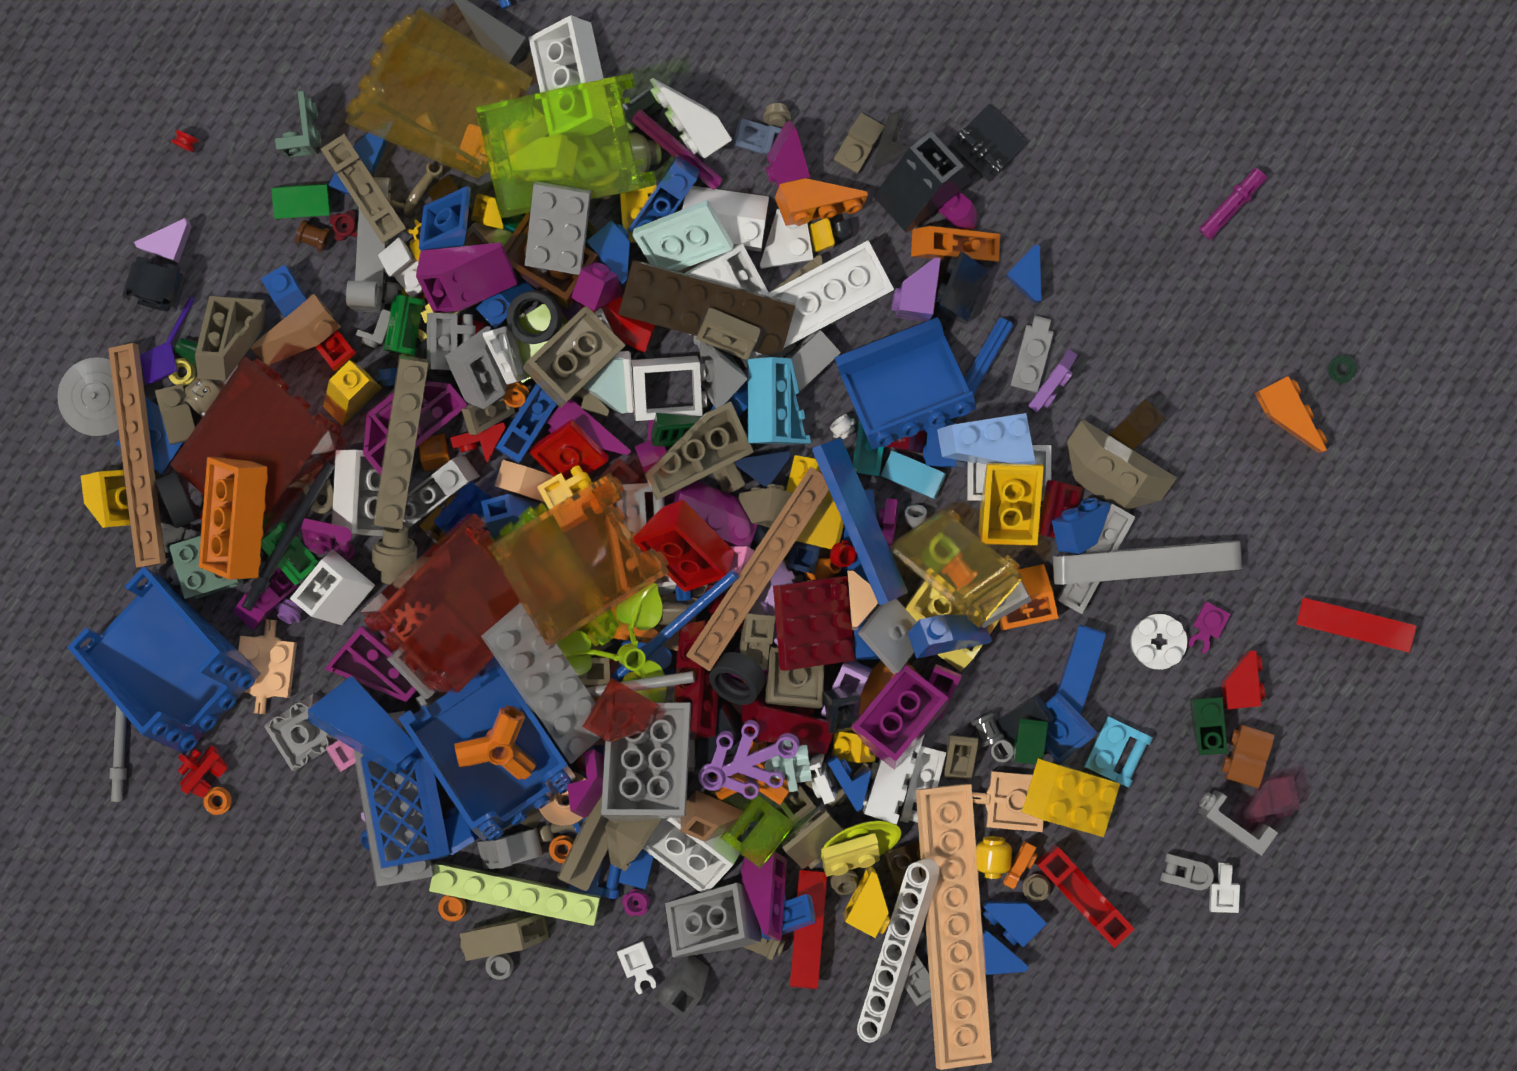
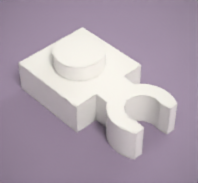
M644 941L617 951L627 978L634 975L636 977L635 989L638 994L643 993L640 983L644 980L649 981L653 989L656 988L655 978L647 973L648 969L653 968V964Z

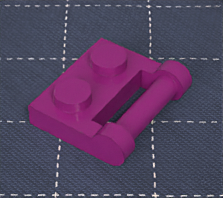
M304 518L301 528L305 547L309 548L311 552L324 554L333 549L346 561L354 558L355 549L350 543L352 541V533L348 528Z

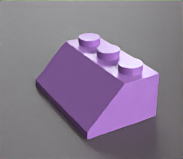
M933 258L904 280L900 288H896L891 310L896 311L895 318L922 322L930 320L934 310L940 258Z

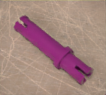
M1254 167L1239 185L1236 184L1232 188L1233 192L1198 230L1211 241L1245 203H1249L1252 200L1251 196L1268 179L1266 175Z

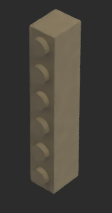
M399 355L374 513V525L396 529H402L428 368L427 359Z

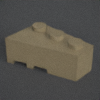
M209 296L195 353L198 379L223 381L228 379L267 325L265 300Z

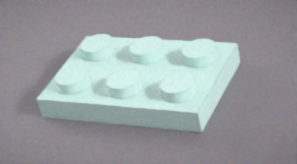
M708 200L637 227L633 230L632 234L650 264L674 271L682 270L733 249V242Z

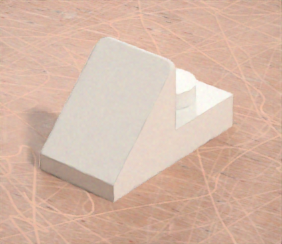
M398 237L378 254V257L390 277H395L410 297L415 298L423 291L416 278L418 261L407 245Z

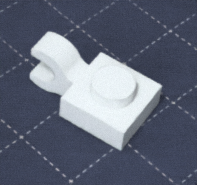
M1218 862L1219 883H1212L1210 885L1209 910L1210 912L1239 913L1240 885L1238 883H1231L1232 865L1230 863Z

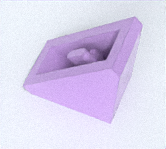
M184 218L134 243L137 248L145 252L179 263L192 226Z

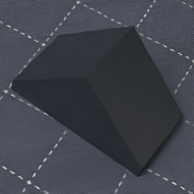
M851 686L823 691L829 734L852 730L851 727L859 717L860 695Z

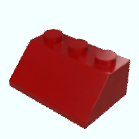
M684 500L662 507L633 538V542L684 592L723 578L730 571L735 553Z

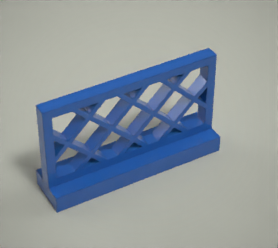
M419 749L417 762L407 775L402 771L397 773L404 780L396 791L382 782L389 773L388 769H386L379 780L370 774L368 762H373V760L366 756L361 757L360 762L380 869L431 859L435 860L450 855L435 774ZM413 771L415 780L410 777ZM371 780L376 783L374 788L372 787ZM407 781L417 787L418 795L413 802L399 794ZM379 786L393 795L385 807L377 803L374 798V793ZM396 797L409 805L401 819L387 810ZM418 799L420 803V808L415 805ZM376 808L382 811L379 816ZM412 808L422 815L423 822L418 830L404 821ZM384 814L398 822L390 835L380 829L379 821ZM401 825L414 833L407 846L393 838ZM423 827L425 829V835L421 833ZM382 836L387 839L384 844L382 841ZM417 836L427 842L429 854L418 855L409 849ZM391 841L401 848L403 852L397 860L386 861L384 849ZM406 852L412 856L408 858H403Z

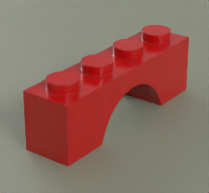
M1056 844L1035 862L1111 946L1115 948L1135 930Z

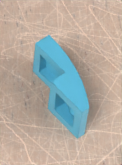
M891 451L881 476L920 494L936 499L946 474Z

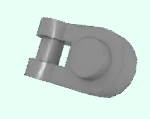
M1169 853L1166 854L1165 862H1167L1165 872H1162L1160 881L1195 890L1207 889L1212 884L1214 874L1207 864ZM1178 865L1186 867L1184 877L1176 876Z

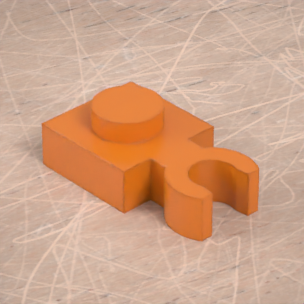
M1026 841L1022 843L1011 869L1003 880L1004 885L1014 889L1025 868L1030 869L1037 858V854L1034 853L1036 849L1034 845Z

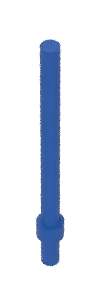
M734 570L728 572L644 645L640 650L645 654V658L647 659L738 580V574ZM622 665L611 674V677L615 682H620L631 670Z

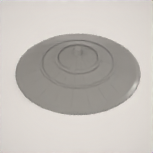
M97 357L88 358L76 363L65 373L58 388V406L63 418L72 428L86 435L103 436L118 430L110 360Z

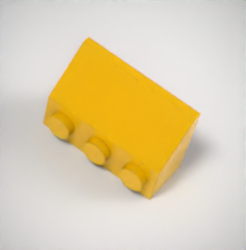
M794 455L786 489L787 492L793 493L810 467L822 474L816 459ZM830 491L827 492L796 539L797 542L832 549L835 543L840 542L844 523Z
M870 866L864 872L843 912L846 923L876 938L878 932L881 934L885 932L890 919L877 873L874 867Z

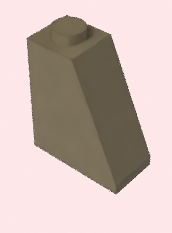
M531 914L460 933V946L465 955V960L469 961L521 951L548 940L549 935L544 915Z

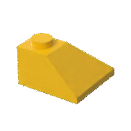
M124 470L100 471L82 475L81 483L84 504L102 528L130 526Z

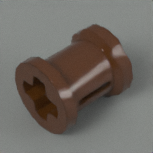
M303 220L298 228L295 243L301 244L303 242L316 247L317 251L322 253L328 242L330 229L325 228L322 230L309 225L307 220Z

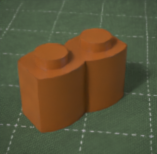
M1239 725L1238 730L1233 729L1229 740V745L1233 746L1230 756H1225L1221 767V772H1225L1224 778L1259 788L1274 735L1244 725Z

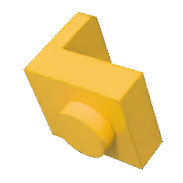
M843 731L834 733L832 756L836 755L839 760L844 758L846 761L857 763L875 761L876 755L870 751L855 732Z

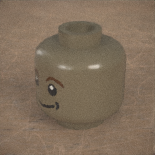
M197 376L185 388L187 397L184 400L199 415L202 413L210 415L227 399L226 393L223 391L226 385L222 380L198 379Z

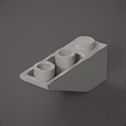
M464 454L451 459L407 494L403 524L408 529L433 512L438 506L446 503L452 495H457L480 477Z

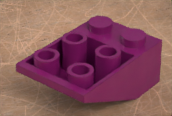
M501 242L423 250L420 252L416 278L433 313L463 310L517 285L518 282Z

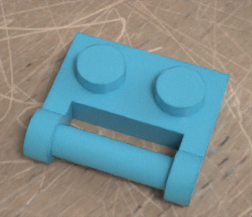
M1107 716L1084 767L1130 788L1133 781L1131 777L1146 746L1151 744L1153 738ZM1131 736L1137 739L1121 774H1118L1113 770Z

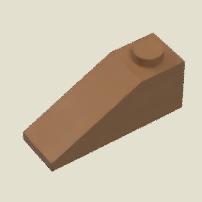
M313 294L257 340L250 348L269 366L321 344L341 326L330 310Z

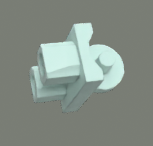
M790 740L783 741L785 746L792 747ZM807 745L799 746L796 755L792 758L787 759L778 755L768 759L765 763V770L779 769L787 776L789 792L798 791V782L812 781ZM777 775L771 776L772 778H779Z

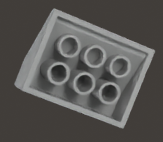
M608 703L602 816L610 821H640L686 816L691 703Z

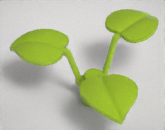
M654 582L637 584L625 591L618 600L616 616L621 622L629 624L628 631L631 643L621 646L617 654L590 649L591 640L589 636L580 630L565 631L555 639V642L577 675L585 674L591 669L593 664L591 655L619 661L623 666L631 670V672L624 676L622 682L665 675L660 665L652 660H646L643 651L637 648L639 643L636 641L634 626L642 631L649 630L660 621L663 607L658 585ZM667 687L622 694L630 703H665Z

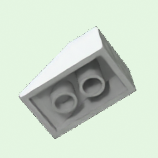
M734 883L665 903L673 958L736 949L761 942L758 919L746 888L742 884Z

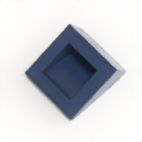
M795 541L791 548L787 568L814 574L821 547Z

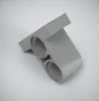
M537 828L501 836L491 842L489 840L477 842L483 869L504 868L518 862L543 856Z

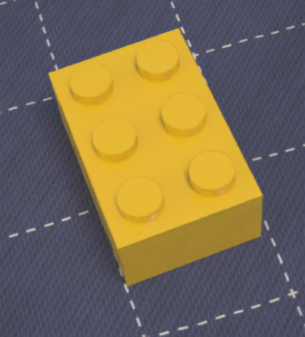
M1038 759L1022 813L1104 837L1120 783Z

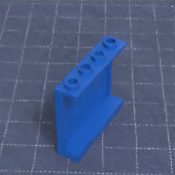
M938 317L834 357L841 379L872 450L878 447H886L893 441L914 436L919 431L939 426L947 420L957 416H965L977 409L973 392L969 390L944 336Z

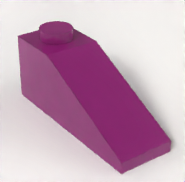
M572 399L562 408L558 407L546 421L551 425L548 431L552 433L572 419L602 450L630 456L632 453L631 450Z
M775 851L744 853V863L741 867L742 881L762 932L776 941H781L787 858Z

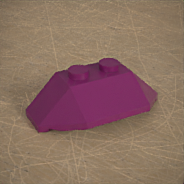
M425 381L415 448L461 412L463 407L467 406V403L450 383ZM393 392L366 415L363 455L380 475Z

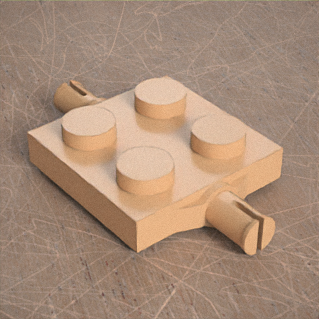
M265 619L264 636H240L238 651L261 673L253 686L244 691L256 696L254 713L266 714L267 698L274 696L290 698L297 642L283 641L275 637L277 620Z
M991 771L990 786L987 792H972V797L980 798H972L973 803L985 804L986 827L1043 831V820L1022 813L1033 775Z

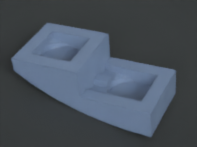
M739 119L732 146L768 155L781 128Z

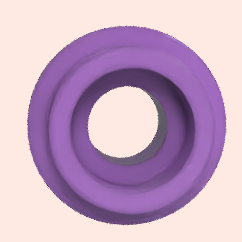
M284 599L275 608L278 612L277 616L288 624H292V622L299 623L302 619L301 613L303 610L293 601Z

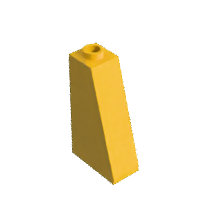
M349 360L329 380L323 407L344 426L382 387L362 367Z

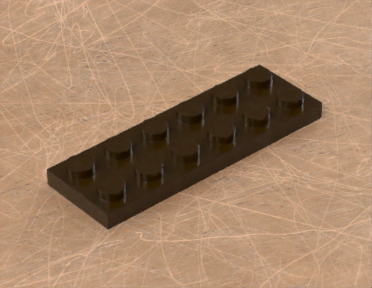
M633 259L619 315L697 336L708 309L713 308L760 329L757 342L752 350L753 352L781 358L796 304Z

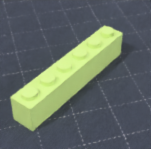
M441 861L436 862L434 865L429 889L430 892L592 926L596 922L601 896L569 890V888Z

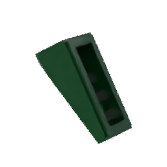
M656 412L651 430L652 446H673L686 433L685 429L691 428L701 417Z

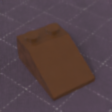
M527 212L504 245V250L516 274L536 289L551 294L560 305L570 310L576 302L571 296L579 275L525 266L530 213ZM586 247L582 269L594 262L600 263L598 254Z

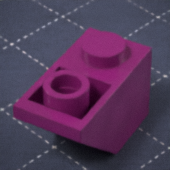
M279 567L276 568L269 580L271 584L267 591L260 595L252 611H248L241 606L250 590L242 597L233 610L252 631L276 610V606L282 603L284 599H287L299 586L298 584L295 586Z

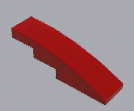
M1307 598L1302 599L1296 623L1299 626L1411 653L1417 629L1416 625Z
M799 870L797 897L805 894L812 897L816 923L794 931L790 987L818 989L827 880L825 872Z

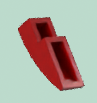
M618 297L602 306L601 308L613 333L623 343L645 353L656 325L619 315L622 297Z

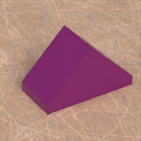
M935 665L927 681L949 698L948 707L962 675ZM947 707L944 709V711L939 715L937 719L942 720Z

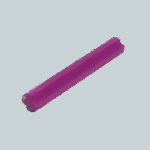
M642 110L636 112L632 118V122L674 158L678 155L699 169L698 178L711 189L715 190L721 184L722 178Z

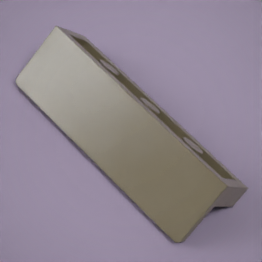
M602 796L589 816L585 818L557 875L558 879L584 891L589 889L608 850L605 825L609 819L601 815Z

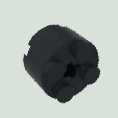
M137 257L136 261L131 263L122 296L129 301L131 296L138 298L137 304L167 312L168 308L171 307L172 311L176 312L186 278L183 274L179 273L180 268L177 266L164 264L161 267L154 265L153 261L148 258Z

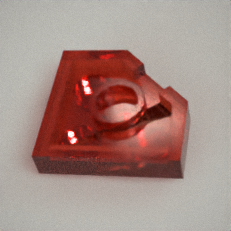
M611 678L582 727L607 742L646 732L661 707Z

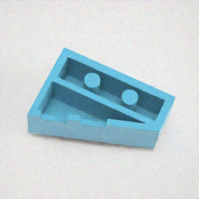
M777 357L748 359V443L811 444L810 436L805 435L803 428L804 410H799L796 398L799 389L792 359Z

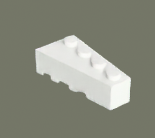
M924 735L895 770L880 758L878 763H872L870 778L873 780L870 789L866 791L863 802L864 814L897 825L899 819L897 811L904 802L908 786L906 784L912 776L916 763L915 756L916 753H919Z

